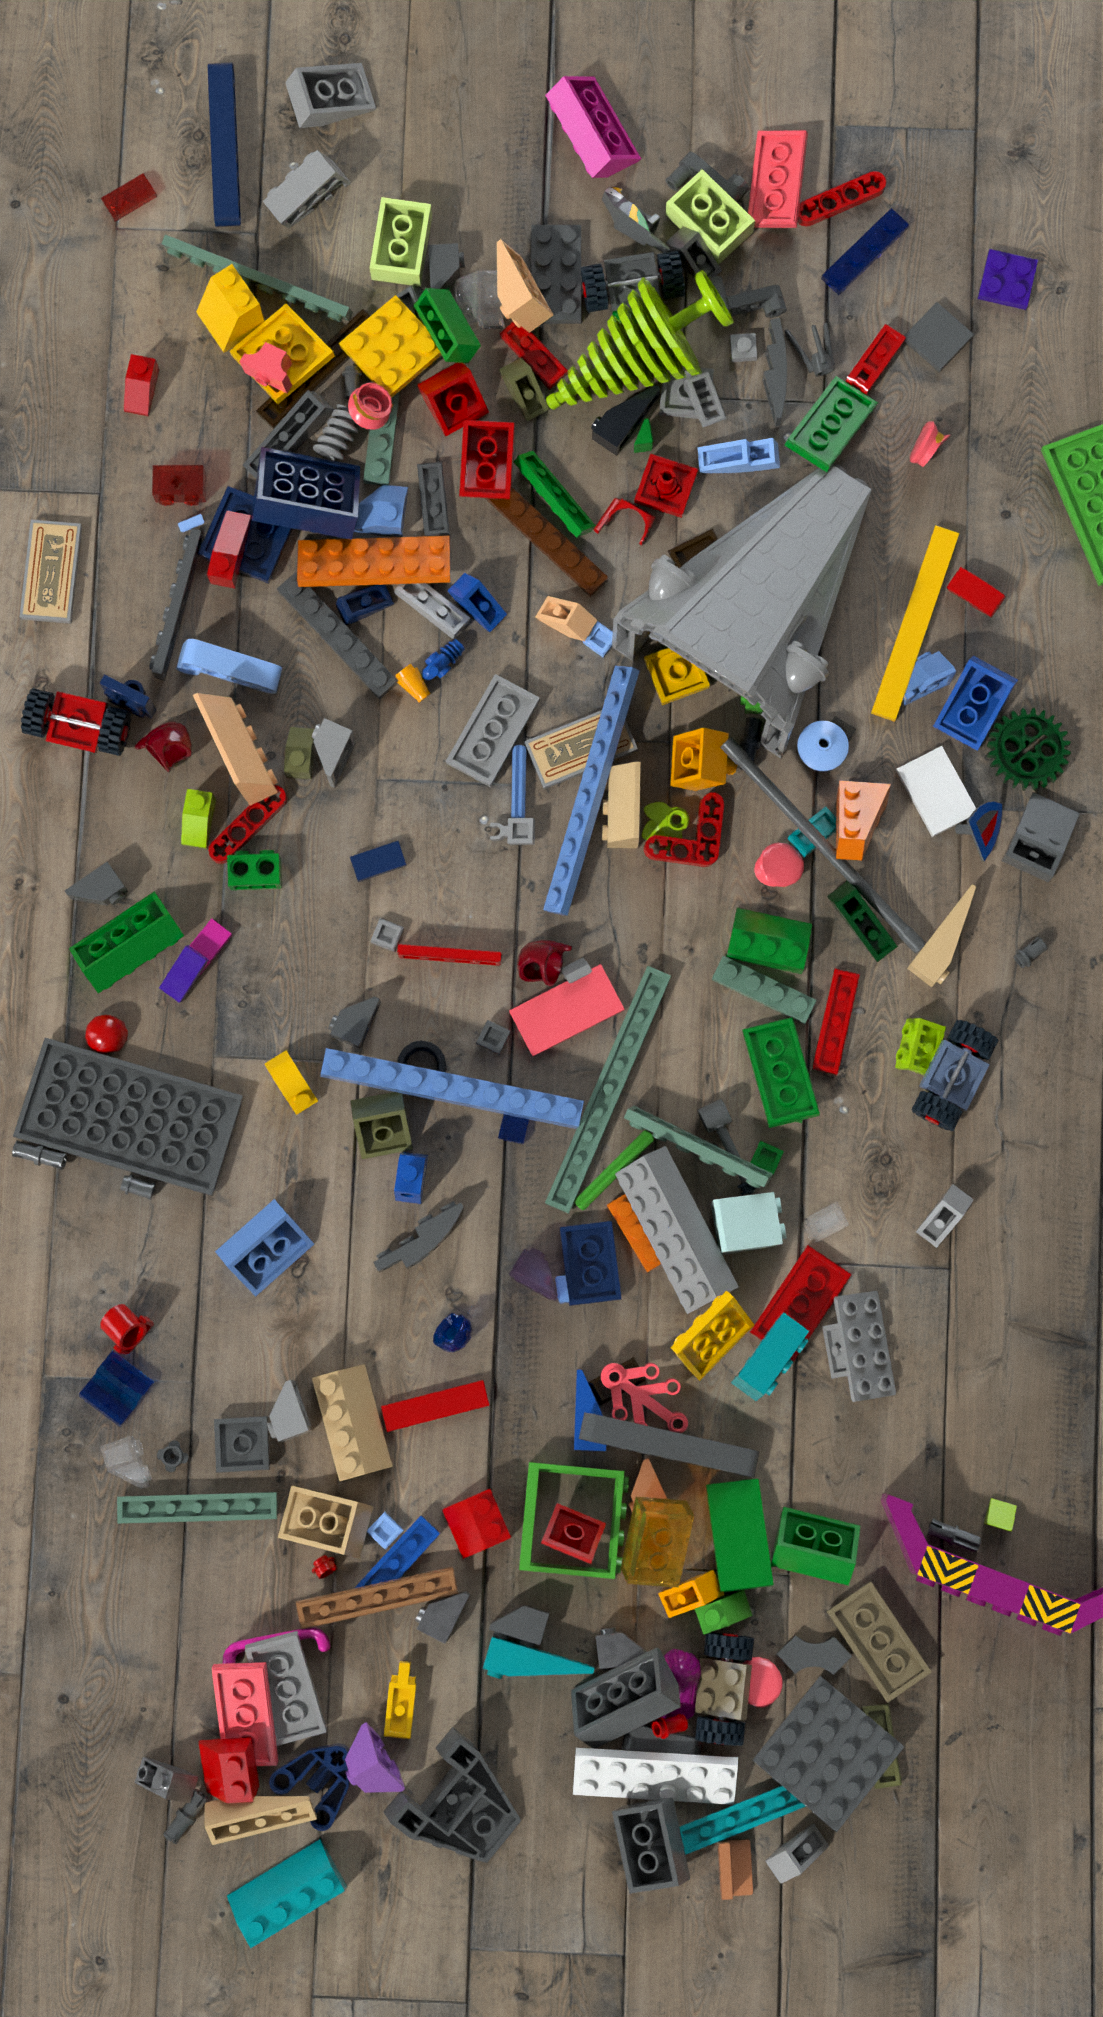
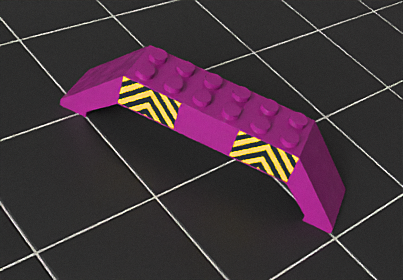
M882 1494L881 1503L909 1570L912 1574L917 1575L916 1581L934 1587L935 1583L941 1584V1591L960 1597L962 1592L967 1594V1601L983 1607L988 1602L993 1604L991 1610L1009 1617L1014 1612L1018 1614L1017 1620L1035 1627L1037 1622L1043 1624L1041 1629L1062 1636L1063 1632L1071 1634L1103 1618V1587L1071 1600L928 1545L911 1511L913 1504L888 1494Z

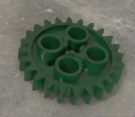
M1022 708L1019 716L1013 710L1010 713V719L1003 716L1001 718L1002 724H995L994 729L997 732H991L989 735L994 741L987 743V747L993 749V751H990L987 757L995 759L990 764V767L998 766L999 769L995 775L1004 774V784L1011 779L1013 781L1012 788L1021 783L1022 790L1025 791L1028 784H1031L1033 791H1036L1038 783L1043 788H1046L1048 785L1047 779L1054 783L1057 780L1055 774L1060 776L1063 774L1064 771L1060 766L1066 767L1069 763L1063 757H1069L1071 751L1064 748L1068 747L1071 741L1063 740L1068 732L1059 731L1062 722L1055 725L1052 723L1054 715L1046 719L1045 710L1040 715H1036L1035 708H1032L1029 714ZM1024 728H1034L1037 735L1034 737L1028 736ZM1041 736H1047L1045 740L1035 746L1032 752L1028 751L1016 763H1011V760L1020 755L1025 747H1030ZM1005 743H1014L1017 751L1009 752L1005 748ZM1041 747H1049L1052 750L1053 755H1043L1041 752ZM1029 762L1033 767V771H1024L1021 763Z

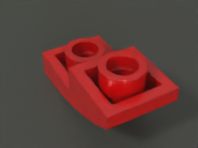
M962 567L959 568L946 587L949 592L967 601L972 607L991 618L1006 598L1003 593Z

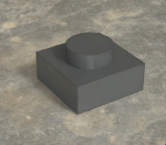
M487 1020L476 1044L500 1055L511 1031Z

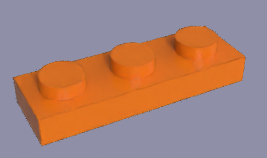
M626 1194L607 1204L609 1211L646 1272L648 1273L661 1265Z

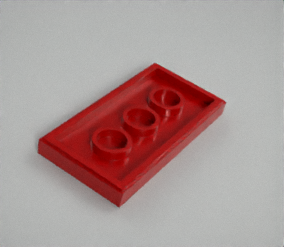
M807 1245L750 1333L762 1341L778 1317L784 1312L809 1331L805 1337L809 1340L834 1302V1297L838 1296L852 1274ZM795 1351L790 1359L794 1362L799 1353Z

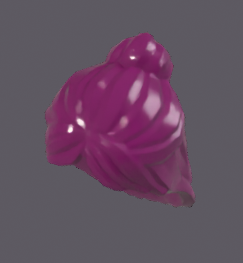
M673 1649L667 1652L664 1658L678 1683L681 1707L661 1717L669 1718L683 1714L686 1719H690L695 1713L701 1665L692 1653Z

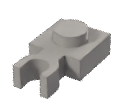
M508 818V826H503L500 823H490V827L500 829L499 835L490 836L492 841H501L504 838H508L507 844L535 845L534 818Z

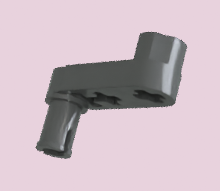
M691 151L679 162V167L665 179L667 185L672 190L677 191L689 177H694L701 170H704L736 202L749 191V186L741 176L733 174L726 180L702 158Z
M722 276L710 278L731 316L763 308L766 317L774 318L787 311L779 285H771L727 296Z

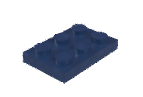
M612 1221L560 1227L569 1306L622 1300Z

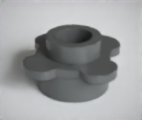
M176 1440L171 1441L168 1447L157 1452V1458L166 1465L165 1469L168 1472H174L178 1465L187 1463L189 1458L187 1453H183L180 1443ZM171 1454L175 1455L174 1459L170 1458Z

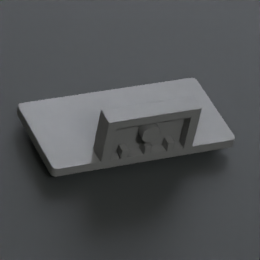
M871 1291L834 1297L838 1323L822 1326L831 1379L848 1377L853 1402L896 1395L878 1292Z

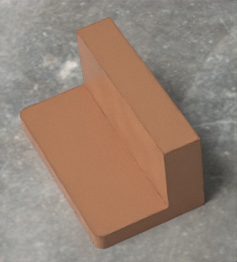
M734 1839L719 1841L718 1856L722 1900L733 1899V1896L752 1895L753 1881L750 1840Z

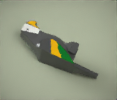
M609 187L604 191L602 201L612 216L616 230L644 246L647 243L664 253L671 251L667 245L653 235L659 225L660 216L657 214L653 216L645 214L640 207L628 201L622 194L623 190L618 187Z

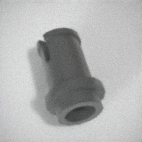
M346 366L345 371L342 372V376L345 377V399H349L352 392L360 387L362 372L358 366Z
M1036 937L1022 950H1016V955L1013 957L1021 968L1030 967L1031 962L1048 950L1041 938Z
M132 1174L124 1176L120 1190L125 1191L126 1195L132 1193L151 1200L155 1183L133 1178L134 1175Z

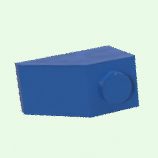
M466 573L448 590L459 606L488 632H491L507 615L481 581Z

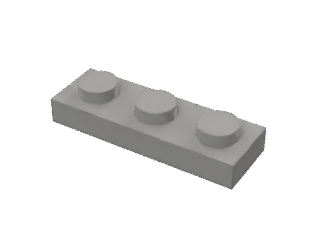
M426 583L399 584L395 588L397 596L452 639L470 621V617Z

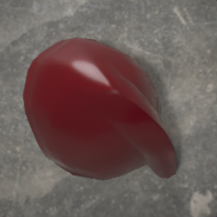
M173 721L163 723L154 728L135 745L136 750L146 748L168 773H170L176 763L190 757L192 753V744L188 730L183 724Z
M538 940L526 944L521 949L517 959L519 977L526 982L543 981L547 986H553L557 982L562 970L564 951H571L572 946L551 940ZM536 963L540 966L538 971L534 970Z

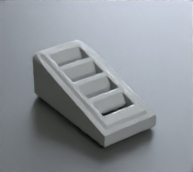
M709 371L683 381L702 428L727 419ZM704 382L705 387L695 390V385ZM708 391L710 396L698 399L697 395ZM712 400L714 405L702 409L701 404ZM713 410L717 411V415L705 418L704 414Z

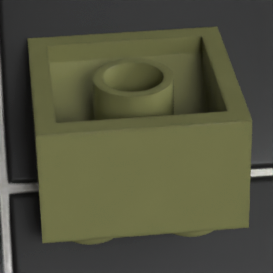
M391 1092L350 1100L353 1123L362 1159L413 1150L402 1093Z

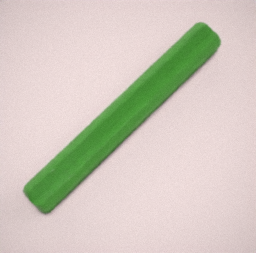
M644 1130L574 1200L576 1206L581 1210H585L617 1178L615 1173L630 1165L654 1141L652 1134Z

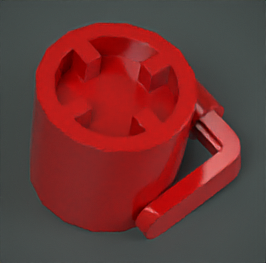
M119 1304L111 1308L104 1315L100 1328L115 1343L113 1348L118 1353L128 1355L142 1341L154 1323L146 1316L140 1315L137 1317L125 1304Z

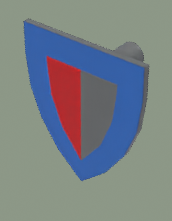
M985 802L973 811L967 819V824H957L955 827L956 834L972 835L982 861L986 860L996 843L1002 819V804Z

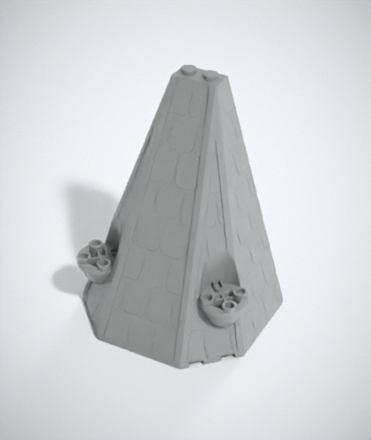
M832 465L828 472L818 468L694 556L680 569L666 555H662L660 559H655L651 565L652 573L648 591L622 608L613 619L612 648L633 661L650 637L747 699L751 705L755 706L758 702L760 704L759 707L763 710L761 715L766 719L760 745L781 758L786 751L806 690L812 688L820 681H825L829 676V672L826 669L829 663L824 658L818 656V652L872 490L863 480L859 478L854 479L849 476L847 471L840 465Z

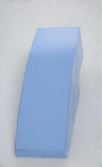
M774 438L752 442L743 439L697 447L700 473H740L780 468L779 447Z

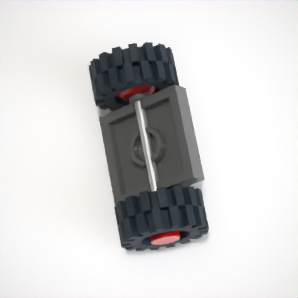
M678 251L657 254L659 272L656 270L654 252L604 260L607 281L604 279L601 264L581 267L582 288L588 313L608 309L607 291L609 293L611 311H617L622 303L631 308L627 297L632 290H635L639 295L641 294L637 284L643 277L651 283L659 295L660 282L664 300L685 296L683 269Z

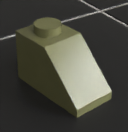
M522 358L499 369L510 395L527 422L549 410L531 367Z
M290 727L284 760L286 778L312 780L315 749L312 734L314 729Z

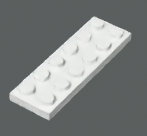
M576 1747L573 1795L649 1800L673 1797L674 1801L734 1805L738 1757Z

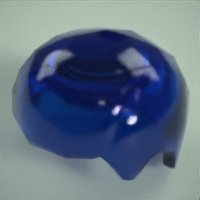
M455 1313L449 1314L436 1328L433 1335V1343L449 1353L463 1349L469 1343L473 1332L470 1320L462 1314L459 1316Z

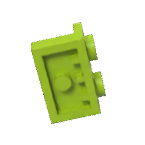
M922 1018L907 1019L902 1028V1040L900 1048L896 1053L895 1068L925 1075L944 1038L946 1027Z

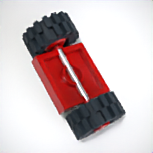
M35 688L29 691L27 701L24 703L25 708L22 711V733L44 738L46 734L45 741L93 753H97L99 750L100 752L117 756L122 755L131 727L130 711L111 706L107 708L108 703L59 691L56 692V696L52 692Z

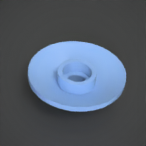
M816 721L809 724L801 732L797 743V750L801 760L809 768L816 771H830L837 768L845 760L849 749L848 738L845 732L838 725L829 721ZM826 740L828 746L822 748L819 745V741Z

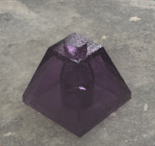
M533 1247L530 1251L524 1249L510 1271L509 1277L556 1303L558 1295L548 1261L544 1260L545 1254Z

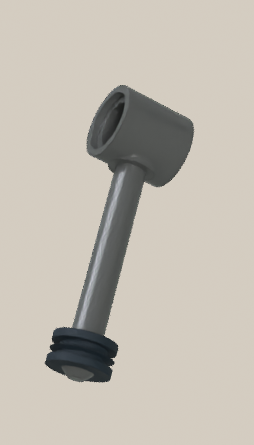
M719 1099L698 1109L699 1117L706 1131L710 1133L716 1130L725 1150L740 1157L725 1126L731 1123L732 1119L723 1100ZM738 1175L742 1183L737 1186L738 1189L741 1188L740 1191H743L741 1195L754 1193L757 1188L746 1183V1178Z

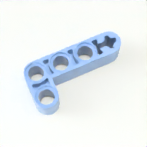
M187 639L183 643L176 667L178 671L185 674L199 675L204 673L271 694L276 693L282 672V667L196 639Z

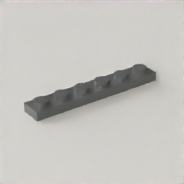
M191 528L190 535H186L184 538L183 550H185L183 560L179 559L177 563L176 574H179L177 582L172 583L169 597L172 600L170 607H166L164 610V629L158 632L156 645L158 646L157 654L152 655L149 669L152 670L155 679L165 681L198 563V552L204 541L201 530Z
M296 572L277 588L278 593L379 700L398 684V680L310 587H298Z

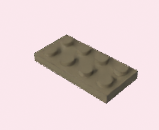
M871 1581L826 1611L887 1703L932 1673Z

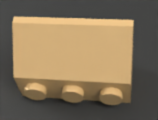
M641 762L611 766L605 790H608V800H603V815H608V825H603L602 840H607V848H638Z

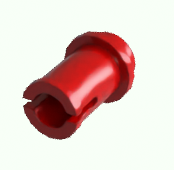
M683 1714L669 1718L659 1717L652 1724L654 1735L661 1739H665L673 1733L686 1731L688 1728L687 1719Z

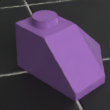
M367 1723L361 1725L345 1758L348 1771H346L348 1780L353 1786L357 1785L365 1793L403 1791L405 1787L398 1766L394 1760H390L388 1753L383 1748L385 1744L381 1737Z

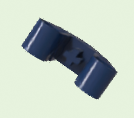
M340 1743L310 1748L278 1768L270 1777V1788L276 1794L283 1795L288 1793L319 1760L322 1763L321 1766L306 1782L309 1788L318 1794L334 1774L338 1779L314 1808L316 1813L320 1810L327 1811L330 1815V1821L326 1824H321L316 1819L310 1821V1823L318 1831L328 1830L334 1823L351 1784L346 1775L348 1767L345 1761L350 1749L348 1746ZM336 1751V1753H338L339 1751H342L344 1753L342 1759L345 1762L341 1763V1761H339L338 1763H335L333 1761L334 1754L332 1752ZM278 1774L288 1776L290 1780L288 1787L282 1788L277 1785L276 1776Z

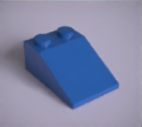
M972 656L933 727L978 751L1007 702L1018 679Z

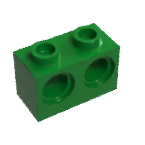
M261 850L259 854H249L248 851H235L234 855H227L228 887L230 890L282 889V865L279 853H275L274 850ZM267 863L273 864L274 870L272 873L267 875L261 873L263 865ZM245 864L248 866V872L245 875L235 874V870L239 865Z

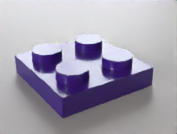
M989 249L977 299L1026 310L1038 260Z

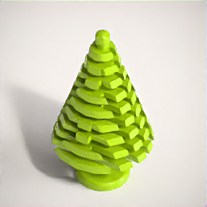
M701 270L695 275L696 283L703 295L702 298L674 316L667 305L664 304L655 288L643 277L637 284L641 294L639 295L635 290H632L627 297L632 311L625 303H622L617 309L619 318L624 326L612 315L607 321V325L613 339L604 328L597 334L603 352L595 341H592L587 347L595 368L586 355L582 353L577 363L583 375L581 376L576 368L572 366L568 370V377L571 383L568 385L562 378L557 384L559 391L546 397L547 405L552 410L560 407L565 401L570 406L578 404L576 394H579L585 402L592 401L593 396L589 386H591L599 398L608 397L609 394L604 387L603 380H605L609 389L616 395L624 392L620 379L632 391L639 389L636 376L644 386L648 387L655 385L652 373L661 383L670 382L671 380L667 370L677 380L686 378L683 367L692 376L700 375L702 372L698 360L681 329L709 311L713 312L723 326H730L734 323L723 299L706 273Z

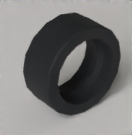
M422 1040L411 1042L403 1048L398 1056L397 1063L407 1065V1060L415 1052H429L436 1059V1071L446 1073L445 1056L440 1048L431 1042Z

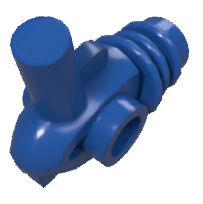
M457 639L449 641L448 645L440 647V654L436 651L425 660L427 666L422 670V678L431 680L435 676L443 677L451 669L448 664H455V659L457 660L458 656L462 655V652L465 650L463 645Z

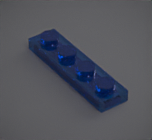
M891 208L822 274L821 279L840 295L908 229L909 224Z

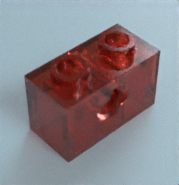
M153 465L152 495L155 502L164 506L174 505V502H184V504L190 506L199 505V502H206V471L204 465ZM179 483H183L180 489L177 490L176 488L179 486Z

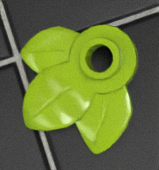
M664 802L650 803L643 808L645 814L650 818L643 828V839L648 840L653 835L682 838V831L688 827L690 821L685 809L681 807L671 808ZM674 815H679L681 818L678 824H673L672 822ZM668 843V846L664 849L669 851L671 843Z

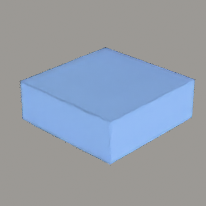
M200 513L177 524L180 531L185 532L204 524V520Z
M598 621L592 628L590 635L583 641V644L604 658L612 647L613 631Z
M384 1512L367 1530V1533L386 1550L404 1530Z

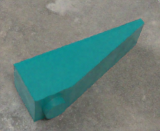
M492 1635L483 1669L488 1670L487 1675L502 1679L503 1675L593 1674L595 1666L536 1648L523 1646Z

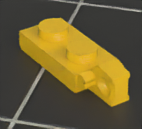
M400 1661L398 1675L392 1674L391 1681L389 1682L384 1737L411 1739L416 1694V1677L410 1676L411 1662Z

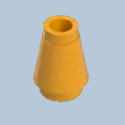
M409 664L395 675L398 679L397 683L419 703L431 694L418 668H414L412 664Z

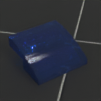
M112 1350L97 1368L95 1375L81 1390L79 1397L121 1428L147 1394L154 1381Z

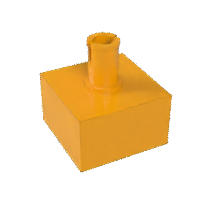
M700 728L673 736L670 786L698 791L726 784V774L733 775L737 770V764L727 758L728 755L720 748L729 739V733Z

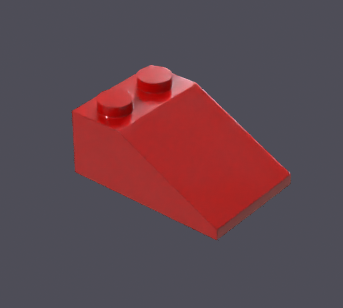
M463 420L459 497L510 500L515 445V424L513 422Z

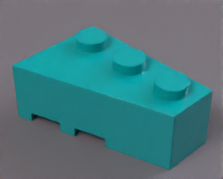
M783 1312L764 1336L753 1354L745 1362L739 1374L734 1377L731 1384L755 1401H758L765 1393L770 1396L778 1385L775 1379L779 1373L785 1374L793 1364V1361L790 1359L795 1351L800 1353L809 1340L805 1337L809 1331Z

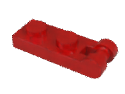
M885 324L850 372L845 382L850 385L854 384L861 389V392L868 395L880 375L905 342L906 337ZM862 371L870 375L867 380L859 376Z

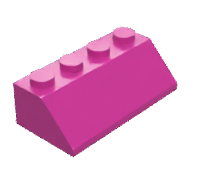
M563 76L545 95L552 111L556 113L560 120L562 129L569 136L574 150L581 157L587 173L592 178H608L641 160L595 77Z

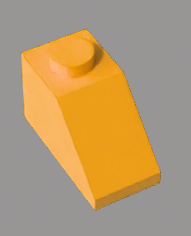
M711 1570L658 1593L668 1618L704 1606L723 1596L724 1592H720L718 1578L715 1571Z

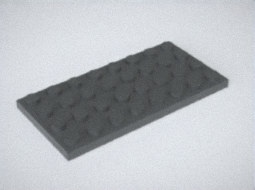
M44 1038L13 1137L213 1196L244 1096Z

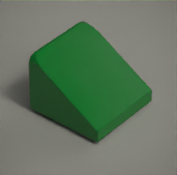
M648 418L644 419L636 438L634 453L652 451L653 436Z

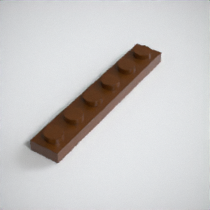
M512 487L510 500L485 498L589 597H592L608 580L606 574Z

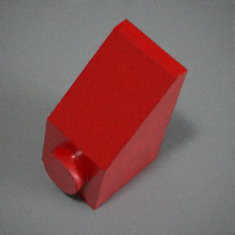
M131 354L125 377L124 412L149 417L160 370L156 359Z

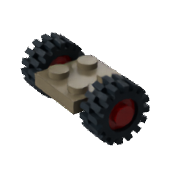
M710 1632L706 1634L704 1655L722 1659L700 1658L701 1677L697 1689L695 1712L714 1715L716 1718L697 1717L696 1740L733 1746H742L744 1744L746 1723L727 1718L747 1719L752 1665L733 1662V1659L751 1661L754 1638L729 1633Z

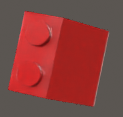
M455 363L417 384L428 409L445 436L463 427V420L475 421L489 413L472 372L464 363Z
M491 1488L442 1509L463 1559L512 1538Z
M252 1737L200 1740L199 1749L206 1792L225 1803L253 1802L260 1785Z

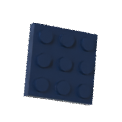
M227 486L198 552L199 557L210 561L226 511L252 516L253 495ZM251 519L239 572L269 584L293 528L256 522Z

